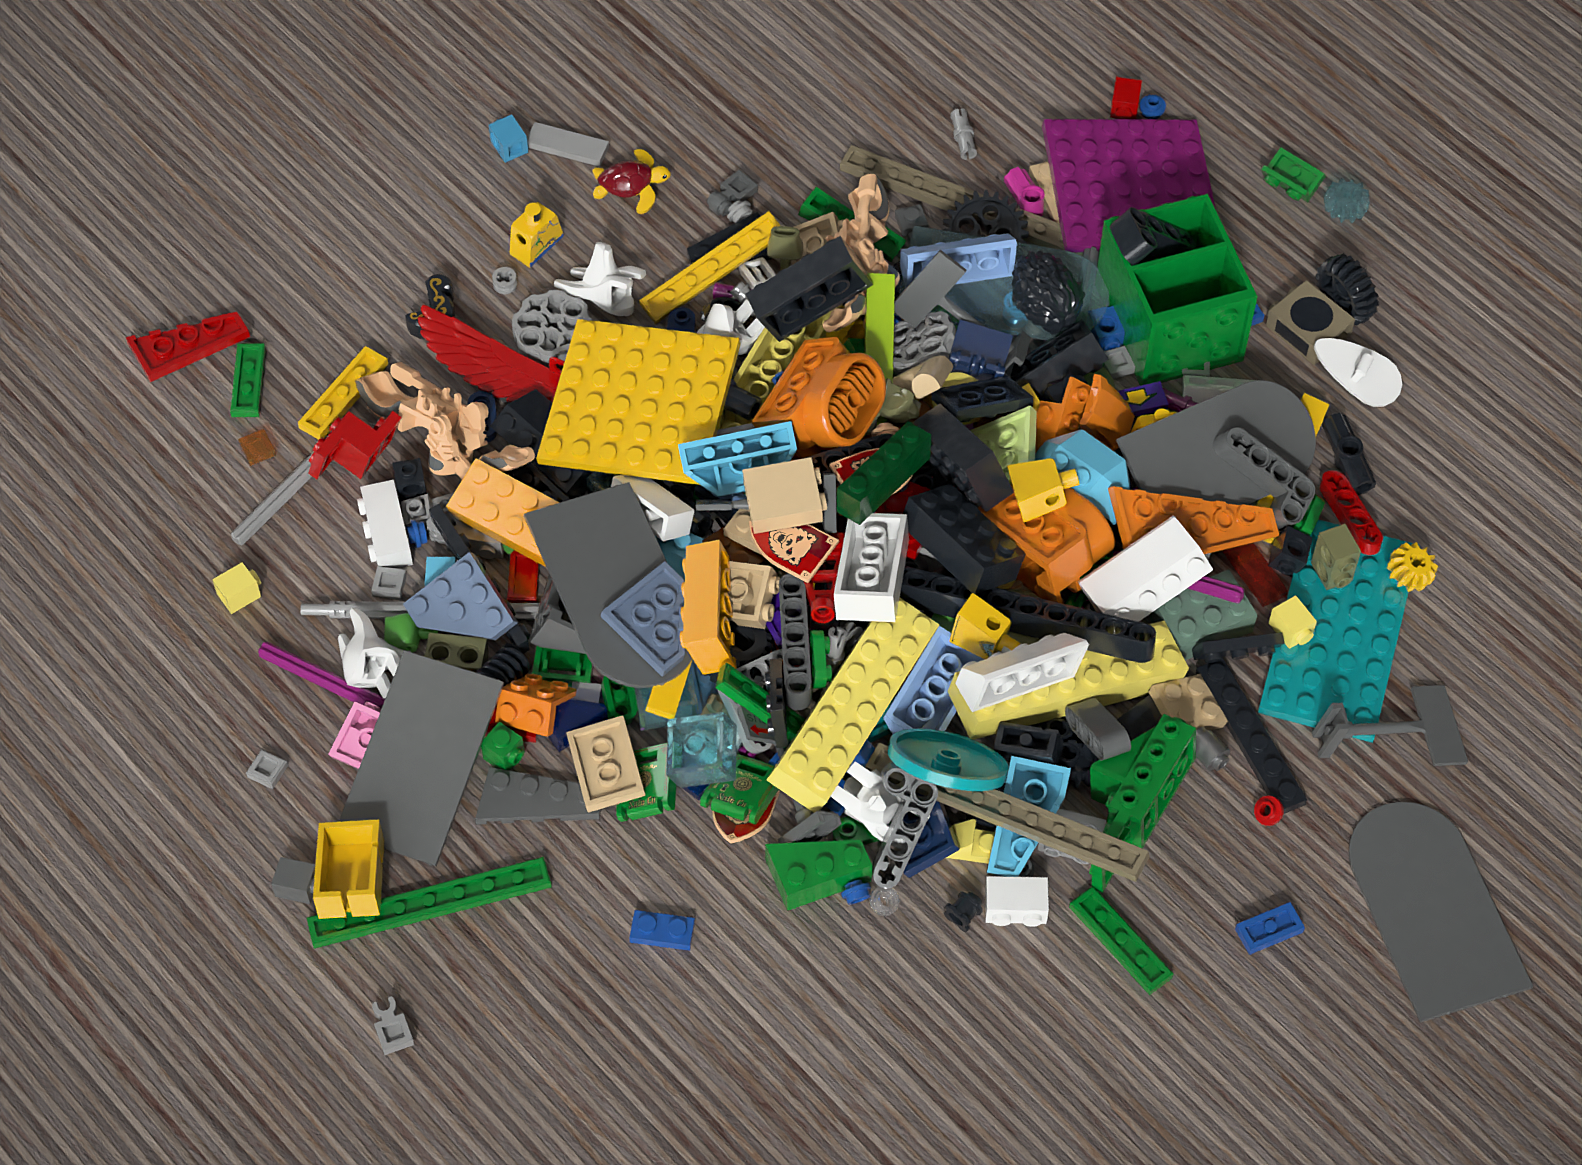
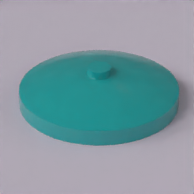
M918 728L901 730L892 735L888 747L889 758L905 772L924 781L952 789L965 791L997 789L1005 783L1009 769L1006 760L988 746L970 738L940 730Z

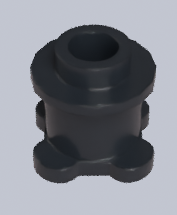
M960 892L957 901L953 905L947 903L944 916L957 925L960 930L967 932L970 929L968 925L971 923V920L983 912L981 907L982 901L973 892Z

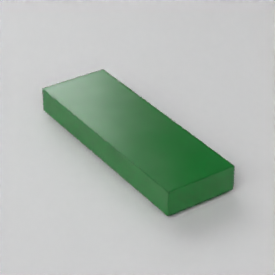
M237 343L230 409L231 417L260 416L266 355L265 343Z

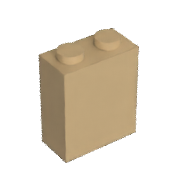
M811 457L742 470L754 534L823 522L822 511L827 510L825 494L818 491L817 485L822 484L819 467L813 468Z

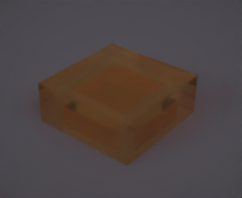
M264 429L238 439L239 445L250 466L276 456L275 450Z

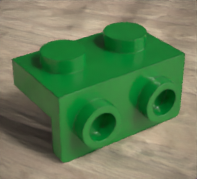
M1281 147L1269 165H1263L1261 168L1266 183L1274 188H1277L1279 185L1287 190L1285 193L1296 201L1302 199L1307 203L1326 177L1325 173Z

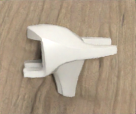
M597 242L588 268L573 267L570 271L572 276L580 278L582 281L556 279L554 287L569 295L590 300L596 306L612 315L629 316L634 312V299L631 296L633 280L631 278H644L646 270L634 266L617 267L611 245Z
M746 299L737 311H733L730 306L713 304L706 323L697 333L739 338L740 348L738 355L749 354L756 339L765 327L756 318L745 329L743 323L753 312L749 301Z
M351 608L350 616L355 634L351 640H349L346 634H340L338 637L346 683L349 686L358 688L377 687L382 697L386 698L391 683L384 671L389 669L391 674L395 675L404 650L394 647L382 638H379L368 616L358 608Z
M855 761L847 771L852 776L846 780L844 789L837 785L831 797L845 807L844 814L863 823L875 838L883 841L890 826L889 823L893 819L902 798L889 793L885 789L881 773L877 769L869 771ZM910 811L911 813L919 817L918 813ZM900 838L895 839L891 846L904 849L906 841Z

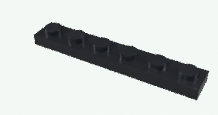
M439 504L430 508L431 521L456 559L460 560L470 552L471 544L463 532L458 534L454 528L457 525L449 510L444 512ZM476 555L482 567L484 568V570H486V567L482 562L481 558L478 555ZM490 578L498 592L501 593V590L496 581L493 578ZM506 600L505 603L509 607L512 614L515 616L516 613L513 607L511 606L509 601ZM523 623L516 624L505 633L510 642L517 646L523 654L530 650L528 643L530 634Z
M1223 657L1221 661L1197 667L1195 674H1201L1228 720L1226 723L1227 728L1266 794L1274 796L1281 801L1284 814L1306 805V796Z

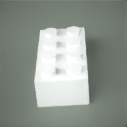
M872 513L861 525L848 519L834 590L836 620L896 621L909 543L907 514Z

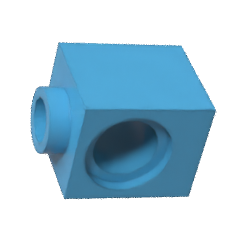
M513 115L498 119L489 124L490 141L505 163L528 153L527 136Z

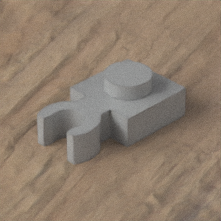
M392 996L388 997L390 1007L387 1010H380L377 1002L372 1003L375 1017L381 1020L374 1023L384 1055L414 1045L404 1013L396 1015L397 1006Z

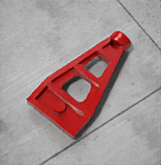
M845 532L826 533L839 540V543L825 560L836 561L834 569L818 570L809 583L804 581L806 596L811 607V617L818 623L830 622L835 616L834 590ZM832 582L831 590H814L813 583ZM820 608H826L827 610L821 611V610H819V609H820Z

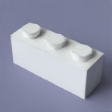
M627 475L613 477L611 487L630 483L654 535L663 542L690 534L694 509L650 478Z
M394 480L361 486L362 498L357 499L360 515L366 514L367 521L362 522L366 539L372 538L373 545H368L371 562L377 561L378 566L387 568L413 565Z

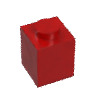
M1116 77L1110 118L1136 119L1142 80Z

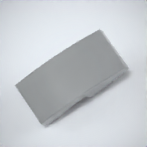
M454 493L433 499L428 494L401 501L405 527L411 526V520H416V522L423 521L426 528V521L430 518L429 509L439 504L443 511L446 512L448 510L446 505Z

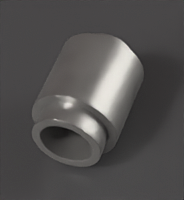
M1205 727L1197 729L1196 758L1208 771L1213 769L1216 771L1221 770L1230 760L1228 758L1230 750L1211 730H1207Z

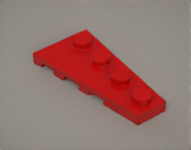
M236 311L202 319L201 323L195 325L184 323L176 325L177 329L161 332L158 329L150 331L149 335L143 337L128 336L126 341L147 378L152 382L250 337V333Z

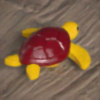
M641 149L634 150V155L638 161L627 160L618 162L605 170L599 167L592 170L594 177L599 183V186L595 187L593 192L595 199L604 198L608 193L619 197L640 195V200L636 207L638 214L647 213L655 203V192L649 184L662 183L671 176L668 168L664 166L654 167L653 157Z

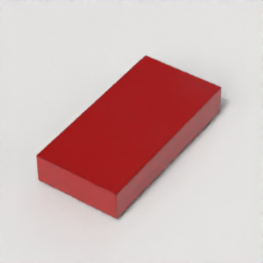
M515 550L510 554L507 600L509 603H537L539 563Z

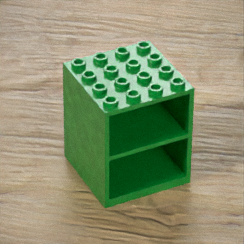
M1209 195L1191 196L1178 202L1165 203L1147 210L1141 209L1140 211L1187 231L1195 240L1197 248L1160 259L1147 255L1137 265L1129 263L1124 258L1111 233L1110 225L1120 216L1104 220L1095 288L1104 308L1114 306L1124 328L1123 346L1126 347L1135 365L1134 374L1139 385L1142 386L1156 382L1163 383L1182 378L1184 375L1182 374V369L1204 370V363L1210 362V370L1244 361L1258 296Z

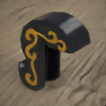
M443 274L431 275L425 281L430 307L450 317H455L451 280ZM419 311L405 315L407 329L410 334L419 339H424L420 333L424 329L418 323V317H424L422 312Z

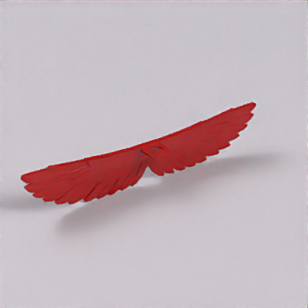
M427 305L421 306V312L424 317L419 316L418 323L424 330H421L420 333L425 340L429 341L426 343L427 348L437 353L436 360L448 365L450 372L465 376L463 377L465 382L478 386L479 390L492 392L494 397H507L506 401L510 403L535 389L539 390L553 403L562 373L556 364L564 366L565 361L552 356L549 359L548 368L508 348L495 339L489 338L455 317H450Z

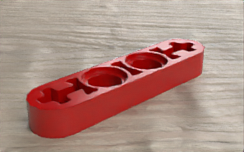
M1334 470L1325 472L1322 475L1319 488L1341 525L1346 524L1362 554H1377L1381 548L1383 535L1346 476L1341 472ZM1340 500L1348 501V502H1350L1352 505H1343V504L1339 503L1338 501H1340ZM1352 519L1360 520V521H1362L1364 524H1360V525H1359V524H1355V523L1351 522L1350 520H1352Z

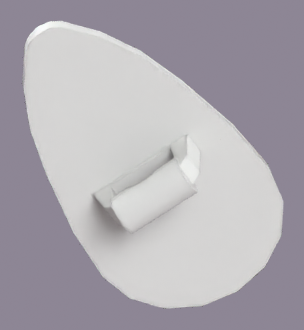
M1324 338L1314 343V350L1325 369L1347 391L1363 403L1373 407H1384L1393 403L1400 395L1402 388L1401 374L1396 365L1388 358L1373 350L1341 339Z

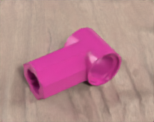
M1019 167L1011 169L1004 176V183L1020 206V209L1042 217L1045 197L1043 189L1033 183L1025 169H1020Z

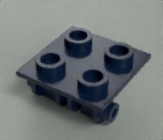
M960 319L949 360L953 364V369L950 373H966L978 381L1004 376L1006 369L1004 366L1013 335Z

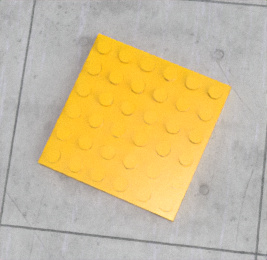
M577 319L536 457L538 464L698 484L684 474L678 444L716 437L740 348L739 338Z

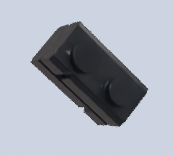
M1000 722L994 751L1000 754L1006 762H1010L1011 756L1059 766L1064 741L1059 730H1043L1039 727Z

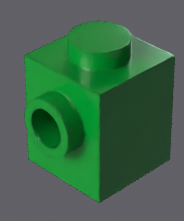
M501 722L483 739L481 745L483 759L497 769L510 771L521 761L525 754L523 738Z

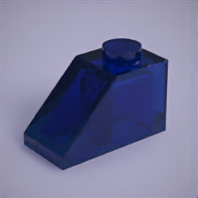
M569 699L557 705L553 734L548 736L549 740L561 752L570 746L566 732L608 720L606 706L602 703Z

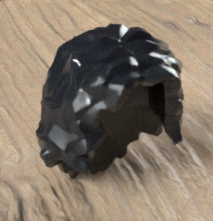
M1039 250L1037 253L1029 251L1027 255L1023 254L1020 256L1012 271L1014 276L1011 284L1014 287L1012 301L1017 303L1016 308L1020 309L1034 325L1042 326L1051 335L1057 334L1064 327L1069 328L1072 326L1083 306L1085 292L1083 291L1082 281L1077 282L1075 276L1062 263V260L1056 258L1051 253H1043V251Z

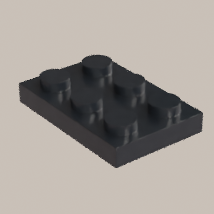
M1009 376L941 387L931 394L932 401L937 405L940 403L960 422H969L971 419L978 417L991 418L1000 413H1013L1028 406L1033 407V396Z

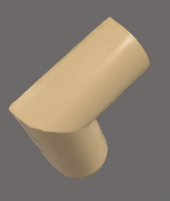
M934 356L895 376L893 384L902 389L909 390L915 394L917 399H920L942 387L953 369V364L945 356Z

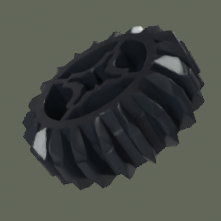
M1344 253L1337 254L1326 259L1317 268V287L1324 295L1355 319L1354 325L1357 326L1360 323H1365L1377 312V307L1379 306L1377 298L1379 296L1374 289L1376 285L1372 283L1371 276H1368L1366 268H1362L1358 260L1354 261L1352 256H1347Z

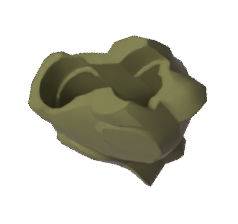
M887 378L885 380L886 396L883 406L865 434L871 435L872 430L877 426V419L881 416L893 424L905 423L912 418H918L921 403L914 398L912 392L905 388H900Z

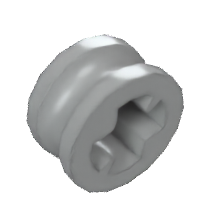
M500 267L493 272V287L496 292L505 295L515 291L517 288V278L513 269Z

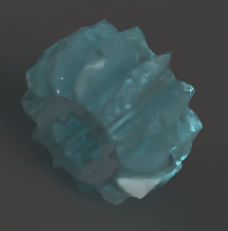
M1343 178L1338 183L1332 182L1324 196L1325 211L1330 212L1331 219L1338 217L1341 223L1345 219H1348L1351 223L1356 218L1362 219L1370 205L1369 190L1363 189V182L1355 184L1353 178L1349 182H1346Z

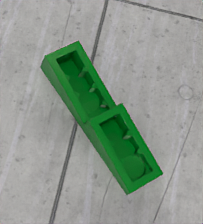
M815 187L804 201L798 213L799 216L809 221L834 212L839 220H845L846 218L849 221L855 220L852 210L818 187ZM885 226L888 234L873 245L874 248L883 252L884 259L892 262L907 240Z

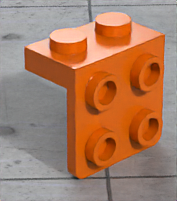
M526 674L525 677L511 681L510 684L502 688L497 702L495 722H501L510 727L548 737L553 734L556 706L575 697L577 690L568 687V683L563 681L549 682L542 680L540 675Z

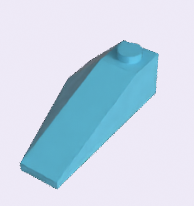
M1011 756L1004 793L1056 814L1065 799L1071 768ZM997 826L987 873L1001 877H1019L1039 842Z

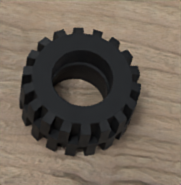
M729 621L731 632L734 633V646L742 650H730L731 656L736 658V669L770 653L772 637L771 633H767V625L765 629L738 626L735 622ZM752 667L750 670V676L753 680L756 675L760 676L762 674L757 667ZM719 672L704 674V676L709 675L710 681L716 683Z

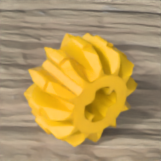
M1417 542L1411 546L1408 543L1402 544L1390 555L1387 569L1392 572L1389 579H1396L1398 581L1397 587L1405 585L1408 592L1413 591L1414 588L1418 592L1423 590L1435 579L1438 565L1433 562L1436 555H1428V547L1420 549Z

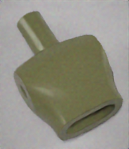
M776 226L771 229L767 254L770 257L780 259L781 271L791 266V260L801 259L803 256L804 245L800 238V231L797 228Z

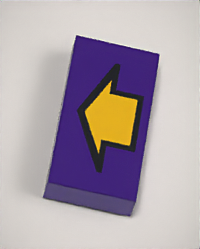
M1161 382L1118 391L1123 399L1128 402L1134 416L1153 413L1162 408L1168 409L1169 404Z

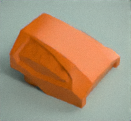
M1094 374L1093 383L1079 425L1081 429L1112 451H1115L1119 448L1116 439L1130 433L1135 416L1128 402L1108 383L1107 379L1102 375Z

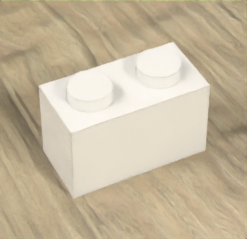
M987 876L985 886V923H993L997 926H1006L1010 923L1038 926L1047 923L1049 911L1047 877Z

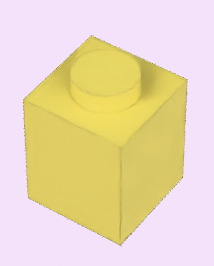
M243 562L212 579L216 594L231 614L261 597L258 587L261 581L253 569L248 571Z
M1294 596L1272 609L1269 625L1276 633L1283 632L1284 642L1290 649L1297 644L1304 645L1312 639L1317 621L1298 597Z

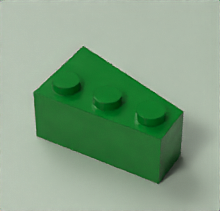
M861 840L765 844V860L787 911L845 891V885L853 881L862 880L863 884L872 881L873 865Z

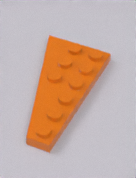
M1116 486L1108 488L1124 549L1172 516L1180 522L1194 539L1204 555L1280 536L1272 508L1245 504H1227L1223 501L1213 502L1203 500L1202 498L1166 493L1156 494L1137 489L1127 490Z

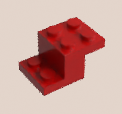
M349 411L343 419L337 417L329 428L331 432L327 438L321 437L312 449L314 453L309 459L311 466L308 474L317 480L334 460L362 479L393 440L402 417L392 411L387 419L382 416L374 428Z

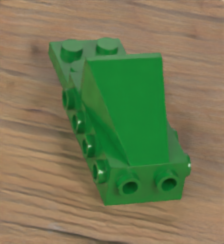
M1163 714L1156 727L1130 741L1131 750L1129 752L1102 761L1098 760L1090 767L1091 799L1106 805L1109 811L1103 833L1142 849L1196 759V727L1187 724L1181 718L1170 717L1166 714ZM1091 864L1089 874L1092 875V886L1103 893L1114 873Z

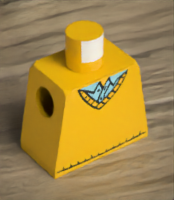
M974 593L971 594L957 613L949 640L954 645L983 659H988L991 655L997 653L998 650L1006 653L1021 645L1020 642L1007 635L1011 625L1010 619Z

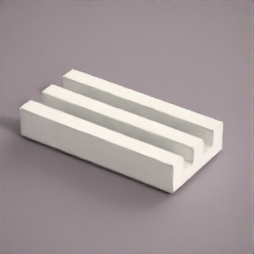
M763 257L745 262L739 266L741 276L751 289L776 275ZM760 265V268L768 277V279H765L763 277L761 271L757 269L756 266Z

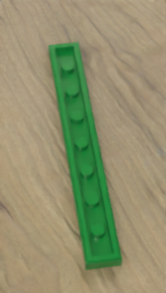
M544 857L381 898L380 915L352 917V913L347 912L346 917L319 919L318 915L307 917V923L313 948L315 949L552 887Z

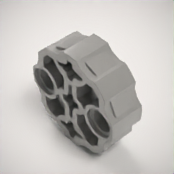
M549 290L544 294H533L522 301V307L513 315L512 319L513 337L518 347V353L548 368L549 359L552 356L565 361L577 319L593 321L588 313L587 304L581 298L569 296L561 290ZM556 364L558 369L563 367L562 365Z
M942 311L930 312L916 328L905 320L894 325L893 377L934 356L941 355L949 359L957 330L947 313Z

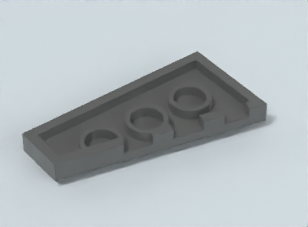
M489 767L475 822L476 825L487 824L488 821H501L504 824L514 823V820L544 822V819L559 818L560 821L592 820L600 818L602 809L587 812L580 783Z

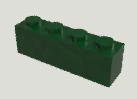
M908 421L837 488V512L856 524L861 525L930 459L931 434Z

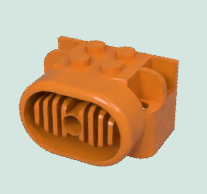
M837 337L804 340L751 423L755 428L791 421L797 451L791 461L818 454L821 450L854 445L863 438L883 406L886 396L884 373L874 358L865 353H849Z
M1073 488L1064 489L1067 502L1064 507L1024 523L1015 493L987 512L979 506L978 509L1026 553L1016 580L1019 579L1025 587L1045 600L1063 604L1060 591L1064 588L1073 593H1078L1082 589L1078 584L1080 577L1089 571L1095 563L1109 554L1115 546L1112 529L1104 515L1091 501Z

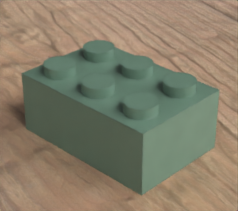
M1229 569L1211 576V578L1239 586ZM1186 588L1150 613L1149 619L1152 623L1165 621L1182 656L1187 660L1193 657L1192 649L1202 642L1240 638L1253 632L1257 613L1245 594L1242 601L1236 604Z

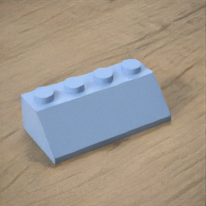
M992 234L988 237L966 238L961 241L939 242L934 245L912 246L907 249H901L900 268L905 288L939 250H942L966 269V273L956 284L1013 276L1012 271L1015 266L1017 247L1016 239L1010 234Z
M939 626L883 717L892 734L901 730L915 728L945 731L956 713L955 706L947 692L955 672H960L961 668L968 662H980L985 659L949 642L951 633Z

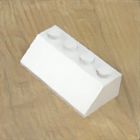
M1172 516L1080 579L1078 584L1096 612L1139 622L1207 575L1213 568L1198 544L1180 522Z
M1067 633L1056 636L1047 635L1030 645L1026 643L1021 644L1012 651L1003 654L997 652L980 662H968L961 668L955 684L970 710L975 712L1073 678L1089 644L1086 640Z

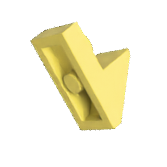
M976 819L951 825L960 850L946 858L989 864L995 832L975 829Z

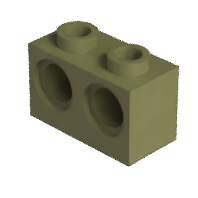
M1346 524L1320 532L1318 535L1311 564L1326 590L1335 587L1343 588L1354 577L1361 550Z
M429 633L424 657L433 660L445 657L446 659L440 662L476 673L488 661L487 639ZM469 660H474V661H475L474 663H471V664H466V663H465L466 661H469Z

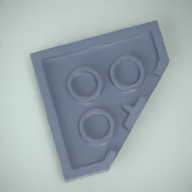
M471 552L467 553L403 603L416 626L422 629L497 640L518 623L475 554Z
M665 561L606 607L601 613V617L662 677L679 664L685 656V648L682 647L680 642V631H683L684 625L681 618V607L684 606L681 585L685 580Z

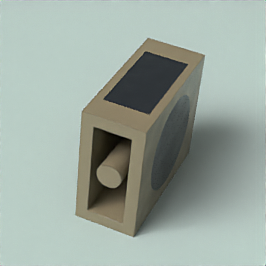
M1306 280L1299 287L1294 286L1291 288L1283 300L1280 302L1275 301L1269 307L1266 327L1315 365L1320 360L1314 350V343L1324 338L1346 340L1351 336L1355 319Z

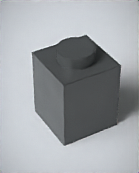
M280 857L271 883L275 897L310 904L314 890L315 864Z

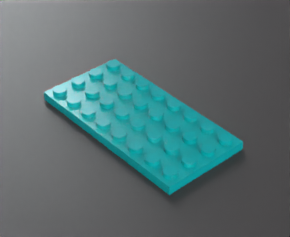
M1318 519L1310 535L1312 543L1307 564L1298 573H1293L1287 600L1297 596L1316 619L1314 636L1304 645L1297 644L1289 649L1286 644L1275 648L1276 653L1272 655L1258 713L1315 728L1331 703H1343L1347 719L1352 724L1379 722L1409 593L1405 585L1397 587L1398 581L1396 579H1389L1392 571L1388 570L1387 566L1390 561V555L1395 549L1397 550L1405 543H1408L1410 546L1414 543L1383 536L1381 548L1377 554L1366 555L1360 553L1353 580L1347 586L1326 590L1311 561L1319 533L1340 525ZM1375 734L1353 735L1352 738L1373 743Z

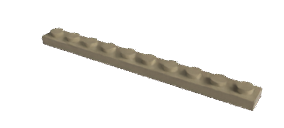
M853 145L850 146L840 163V171L859 178L866 174H875L885 188L946 211L948 209L956 211L955 201L964 204L963 195H967L970 200L974 199V191ZM1017 208L1015 212L1024 211V217L1021 220L1028 221V227L1022 230L1029 231V237L1023 240L1082 262L1083 252H1065L1060 223ZM990 211L985 213L983 217L986 220H994L998 215ZM973 214L972 216L977 221V223L981 224L978 215Z
M879 743L865 768L869 771L877 769L882 773L885 765L893 762L888 756L889 746ZM893 772L889 775L888 780L894 784H899L902 782L904 775L900 772ZM921 784L916 788L915 792L926 796L930 793L931 786ZM936 785L938 789L936 801L1132 881H1137L1150 857L1149 851L996 789L965 791Z

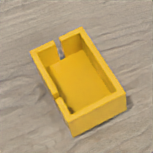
M379 819L319 823L313 900L319 919L346 917L347 912H351L352 917L380 915L384 837Z

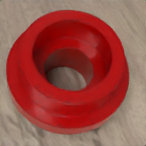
M1263 796L1256 802L1254 814L1259 823L1272 826L1282 819L1284 808L1278 798ZM1267 805H1269L1271 809V812L1268 816L1265 815V808Z

